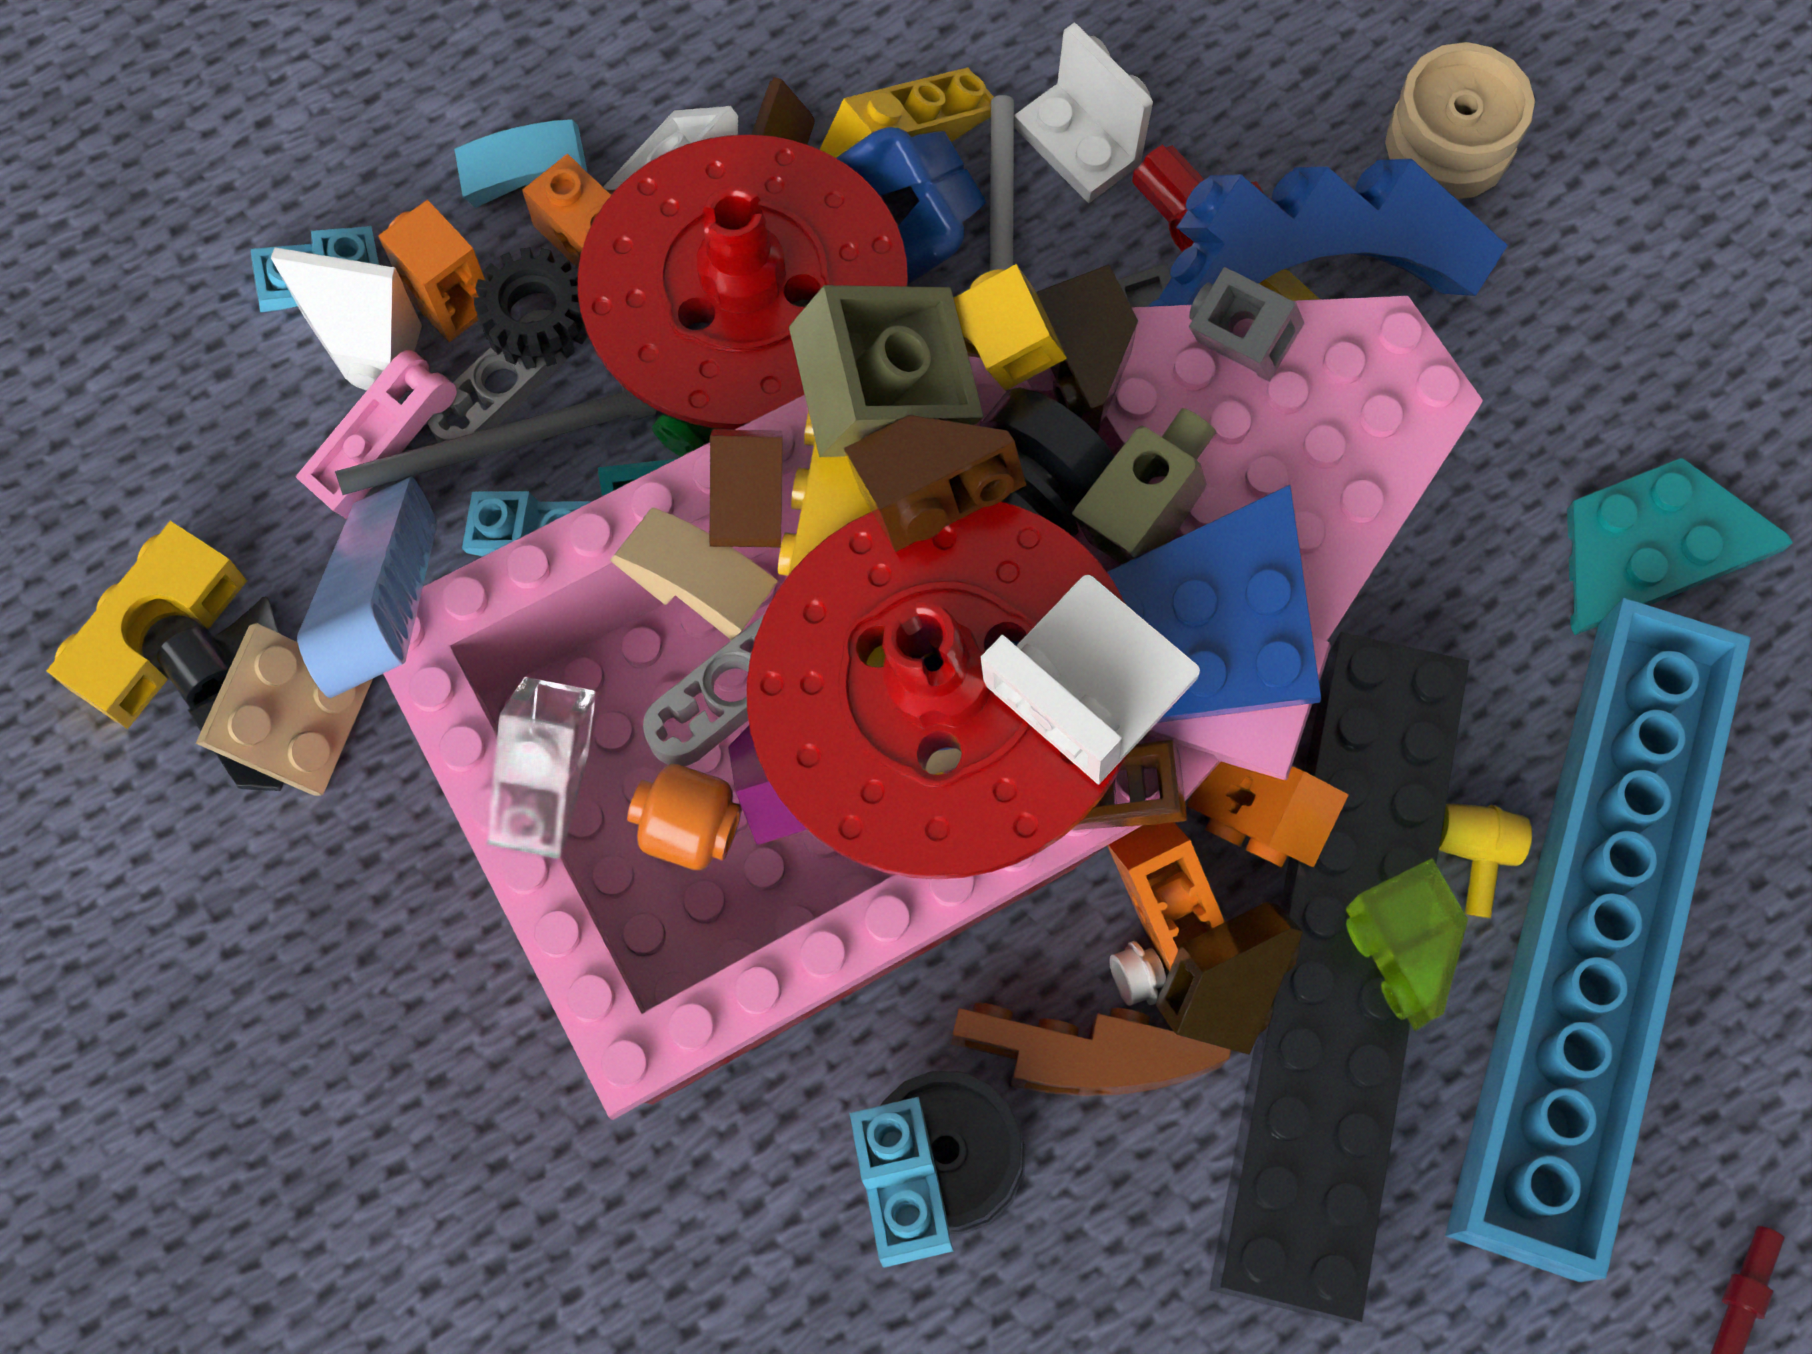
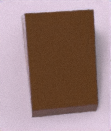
M713 429L710 435V546L781 548L782 431Z

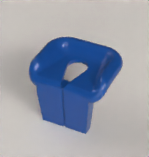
M882 128L872 132L837 157L838 160L847 164L861 175L876 190L879 196L911 186L918 197L919 202L898 226L907 258L908 284L946 261L959 249L964 239V226L962 222L987 203L968 170L964 169V163L945 131L918 134L911 137L900 128Z

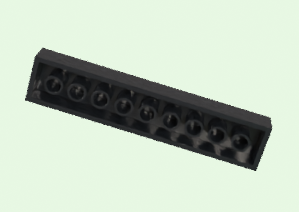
M1344 632L1339 634L1328 653L1320 689L1321 700L1317 705L1305 772L1349 794L1314 868L1289 856L1280 907L1303 931L1300 939V953L1294 967L1285 973L1273 1000L1274 1009L1271 1021L1265 1031L1259 1033L1254 1045L1209 1291L1343 1324L1359 1323L1363 1320L1469 660Z

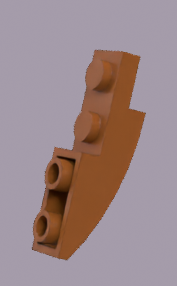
M974 1003L972 1011L958 1009L951 1041L952 1045L1016 1060L1010 1085L1012 1087L1044 1093L1079 1096L1121 1095L1156 1090L1182 1083L1220 1068L1230 1059L1231 1054L1230 1049L1176 1035L1174 1031L1149 1026L1150 1017L1148 1015L1124 1008H1111L1109 1016L1098 1013L1092 1023L1090 1037L1086 1039L1077 1036L1079 1031L1077 1026L1064 1021L1041 1018L1039 1019L1038 1027L1011 1021L1013 1012L1009 1009L987 1003Z

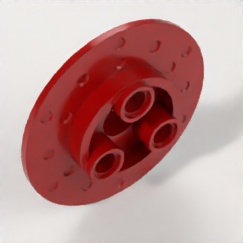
M728 135L686 144L659 156L634 172L612 193L594 218L585 238L578 268V298L587 335L595 352L615 379L635 397L673 418L696 425L733 430L805 395L789 330L791 323L805 307L793 305L794 302L802 299L812 300L824 285L908 286L907 258L903 240L889 208L876 190L847 164L826 152L793 140L763 135ZM704 322L710 324L701 330L688 329L694 323Z
M1005 502L983 507L944 527L935 536L926 540L916 541L895 552L873 512L848 523L823 540L791 571L767 608L755 637L747 677V713L756 754L768 781L789 811L817 839L839 854L864 866L885 873L910 878L938 880L966 878L990 873L1017 864L1043 851L1065 836L1097 805L1115 780L1126 756L1098 785L986 687L983 681L981 656L1002 634L1010 641L1020 642L1084 575L1093 576L1125 603L1114 581L1085 546L1064 529L1040 515ZM882 645L886 656L884 666H868L867 660L869 655L875 648ZM934 652L940 660H943V665L937 671H928L924 664V655ZM949 747L962 752L960 762L949 773L935 775L926 771L929 758L939 749Z

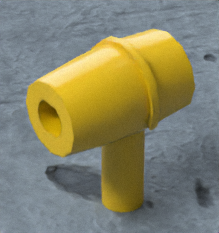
M1446 804L1439 850L1472 860L1465 915L1491 919L1499 865L1518 866L1525 861L1530 851L1533 834L1527 817L1504 811L1496 805L1485 807Z

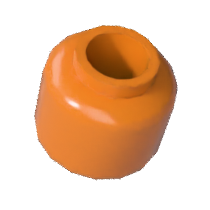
M670 764L657 775L653 783L643 779L639 782L631 800L627 821L639 825L637 841L638 846L643 852L650 856L699 871L705 869L713 858L724 861L733 843L740 822L742 807L740 804L733 802V790L725 780L679 764Z

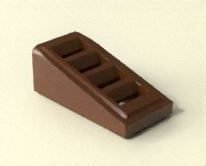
M1165 740L1136 744L1127 754L1120 770H1127L1130 802L1117 804L1114 780L1099 801L1100 806L1094 807L1072 830L1187 821L1180 754L1174 741ZM1157 768L1160 799L1147 800L1144 769Z

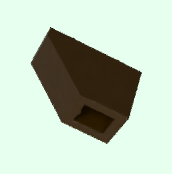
M1109 264L1036 292L1067 357L1064 361L1050 367L1056 378L1053 381L1056 401L1084 420L1097 434L1131 355L1138 319Z
M1265 902L1181 944L1155 1005L1176 1035L1250 1055L1259 1033L1265 1031L1271 1021L1274 1009L1273 1000L1285 973L1289 972L1297 962L1303 931L1279 905Z

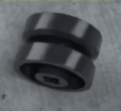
M930 1071L904 1081L881 1105L919 1097L932 1153L941 1152L940 1142L948 1138L953 1139L959 1148L958 1157L949 1164H942L936 1161L934 1157L950 1234H966L992 1224L1013 1204L1025 1177L1026 1146L1011 1107L990 1084L960 1071Z

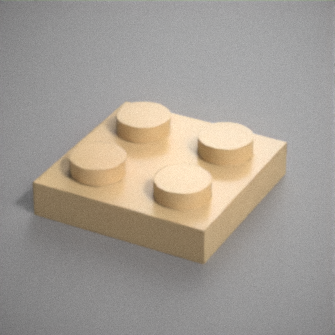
M261 624L249 625L196 744L315 796L323 795L373 679L335 697L328 698L319 689L310 675L300 653L298 642Z

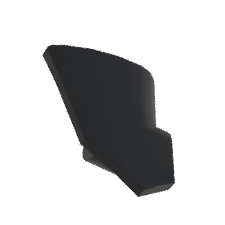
M262 597L239 619L214 637L205 627L187 628L169 638L157 653L158 662L189 706L188 712L200 732L249 625L258 623L279 633L272 607L267 597ZM214 752L239 789L281 791L284 782Z

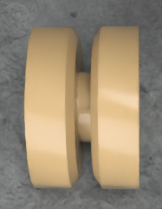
M1469 42L1442 45L1421 56L1406 77L1400 99L1395 105L1389 121L1385 140L1389 159H1413L1456 199L1476 197L1494 187L1509 168L1516 154L1517 146L1523 140L1532 121L1535 98L1529 78L1511 58L1492 47Z

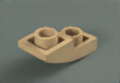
M654 507L647 512L610 559L613 564L664 605L676 595L730 640L734 639L745 628L778 582L760 566L734 548L710 546L709 533Z

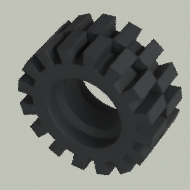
M530 247L520 248L522 259L513 261L510 252H507L500 256L503 268L499 270L492 263L486 267L484 271L488 282L478 279L475 289L479 297H474V307L485 337L489 340L491 348L497 355L503 352L506 361L516 365L521 356L526 368H536L537 357H544L548 367L557 364L554 353L560 350L567 359L575 353L572 340L582 345L587 338L578 298V270L576 267L571 269L569 260L561 254L555 261L552 251L549 249L541 248L539 258H534ZM536 293L548 294L556 300L554 311L542 320L524 323L516 321L511 316L513 305L527 295Z

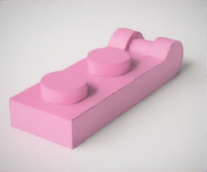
M405 350L399 353L295 477L330 509L347 519L353 504L362 500L373 487L342 495L335 471L402 453L433 414L445 411L453 403L457 393L456 386L443 374L438 372L430 373L427 361L415 351ZM413 390L403 404H401L399 400L405 392Z

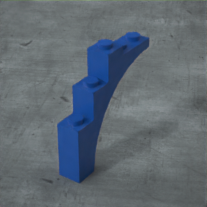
M1413 159L1376 160L1359 177L1355 190L1328 166L1294 167L1293 171L1287 173L1278 182L1273 190L1272 200L1241 174L1210 175L1207 179L1200 182L1189 195L1186 202L1188 210L1177 226L1194 243L1177 257L1170 271L1172 278L1160 297L1147 307L1192 305L1200 289L1208 282L1214 284L1224 267L1256 283H1260L1280 270L1319 257L1343 254L1369 256L1406 270L1442 294L1476 296L1508 245Z

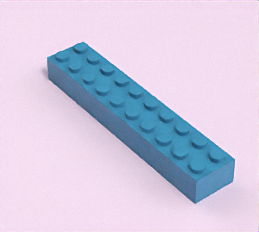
M1622 598L1598 624L1445 1233L1446 1237L1577 1282L1606 1279L1751 637L1626 598Z

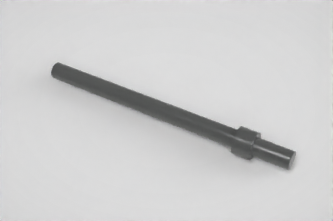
M621 386V393L335 471L342 495H346L629 416L631 421L656 415V409L644 403L625 387Z

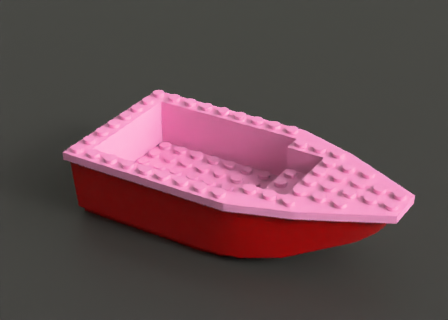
M1409 296L1294 301L1297 303L1305 324L1270 382L1259 377L1251 369L1198 343L1189 328L1192 322L1189 318L1192 305L1131 307L1138 319L1132 352L1098 435L1106 442L1114 456H1116L1133 432L1140 426L1147 427L1162 437L1181 408L1188 409L1197 414L1216 430V434L1197 459L1201 463L1206 487L1171 541L1290 485L1311 631L1313 636L1328 641L1483 402L1482 398ZM1240 320L1234 326L1233 334L1245 337L1254 320ZM969 357L985 418L1006 391L986 370L982 359ZM1051 368L1010 388L1021 387L1040 392L1056 401L1053 391V381L1056 378ZM805 395L735 429L783 432L781 544L785 532L797 533L801 510L791 509L793 484L798 467L810 468L814 446L804 445L808 414ZM984 418L974 425L980 426V423L984 420ZM710 443L423 586L406 662L383 673L608 1117L612 1120L643 1103L653 1105L1060 878L1094 856L1108 844L1143 826L1070 830L1065 836L1043 851L1017 864L990 873L966 878L939 880L910 878L864 866L839 854L817 839L809 830L756 845L743 810L733 843L724 861L713 858L705 869L699 871L692 870L643 852L638 846L637 841L639 825L627 821L631 800L642 779L653 783L657 775L668 766V764L663 763L653 754L643 731L645 714L652 703L731 640L676 595L664 605L613 564L610 559L652 507L672 514L709 533ZM1156 477L1148 484H1157L1166 477ZM1077 524L1079 531L1075 539L1083 544L1101 563L1106 572L1121 565L1091 545ZM732 547L778 580L742 631L765 614L776 592L788 577L778 574L780 548ZM743 669L726 670L716 679L714 693L720 699L728 702L744 699L747 697L748 672ZM702 693L693 697L696 699L700 712L690 720L680 723L672 717L664 723L668 735L663 742L672 737L678 738L682 743L690 740L693 735L689 728V723L704 710L710 722H714L719 718L708 708ZM749 720L700 760L685 766L728 782L733 790V802L740 804L735 792L728 746L747 728ZM1145 735L1137 744L1165 740ZM1175 743L1180 754L1186 801L1221 761H1218L1214 754ZM1157 768L1144 769L1147 800L1160 799ZM953 769L944 771V774L949 773ZM1119 770L1115 778L1117 804L1129 803L1127 770Z

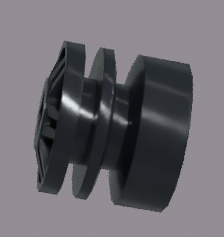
M1019 387L1007 390L980 423L982 427L1009 432L1015 441L1026 486L1010 493L1001 502L1019 506L1040 515L1061 527L1075 538L1079 530L1072 512L1115 456L1106 442L1084 420L1064 405L1040 392Z

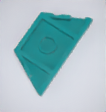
M1683 458L1574 500L1567 508L1568 537L1572 541V554L1569 557V581H1573L1574 613L1570 616L1571 629L1576 636L1598 627V624L1622 598L1650 606L1781 553L1793 544V541L1786 532Z

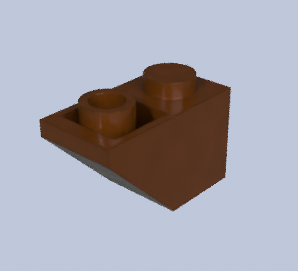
M908 415L843 448L859 490L895 552L916 541L926 540L935 536L949 524L983 507L998 504L1010 493L1026 486L1015 441L1006 430Z

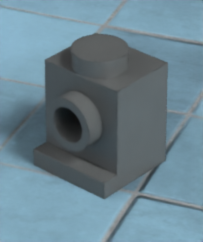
M1226 267L1222 269L1214 284L1208 282L1200 289L1193 301L1189 318L1192 320L1189 328L1198 343L1251 369L1259 377L1269 382L1305 324L1296 302ZM1240 320H1254L1245 337L1233 334L1234 326Z

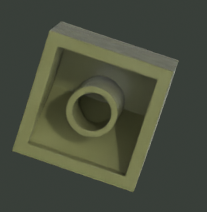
M824 285L789 326L819 457H845L846 454L843 448L908 415L969 425L977 424L984 418L951 287Z

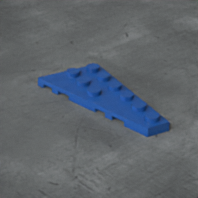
M1290 485L1107 572L1114 581L1126 605L1200 668L1198 679L1157 723L1320 703L1321 692ZM1011 641L1015 646L1019 643V641ZM934 654L925 658L924 664L928 671H937L943 665V660H940ZM947 747V748H943V749H939V750H948V749H955V748H949V747Z

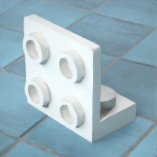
M1073 23L1064 29L1057 84L1014 115V128L1090 203L1140 166L1153 101L1145 84L1138 77L1128 75L1110 57L1109 51L1100 39L1095 36H1088L1076 23Z
M1084 575L1017 646L1002 634L981 656L983 681L986 687L1098 785L1198 679L1200 668L1196 663L1091 575Z

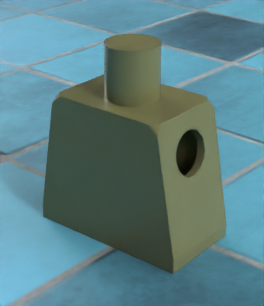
M1181 408L1162 437L1147 427H1138L1072 512L1087 541L1121 565L1171 542L1206 487L1201 463L1197 459L1216 434V430L1203 418L1185 408ZM1156 477H1166L1157 484H1148Z

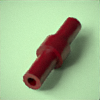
M1763 1226L1756 1227L1740 1274H1731L1724 1292L1722 1302L1728 1305L1710 1354H1743L1756 1318H1765L1774 1293L1768 1287L1785 1239L1779 1232Z

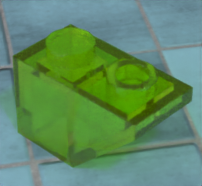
M1433 858L1359 894L1346 908L1350 919L1346 921V925L1353 943L1363 956L1369 957L1372 955L1385 978V981L1381 983V988L1389 1007L1399 1019L1404 1020L1407 1018L1414 1031L1427 1026L1444 1014L1468 923V918Z

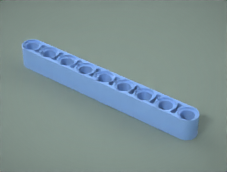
M412 476L353 504L298 632L297 642L304 663L319 689L328 698L335 697L406 662L437 528V522L431 506L421 487Z

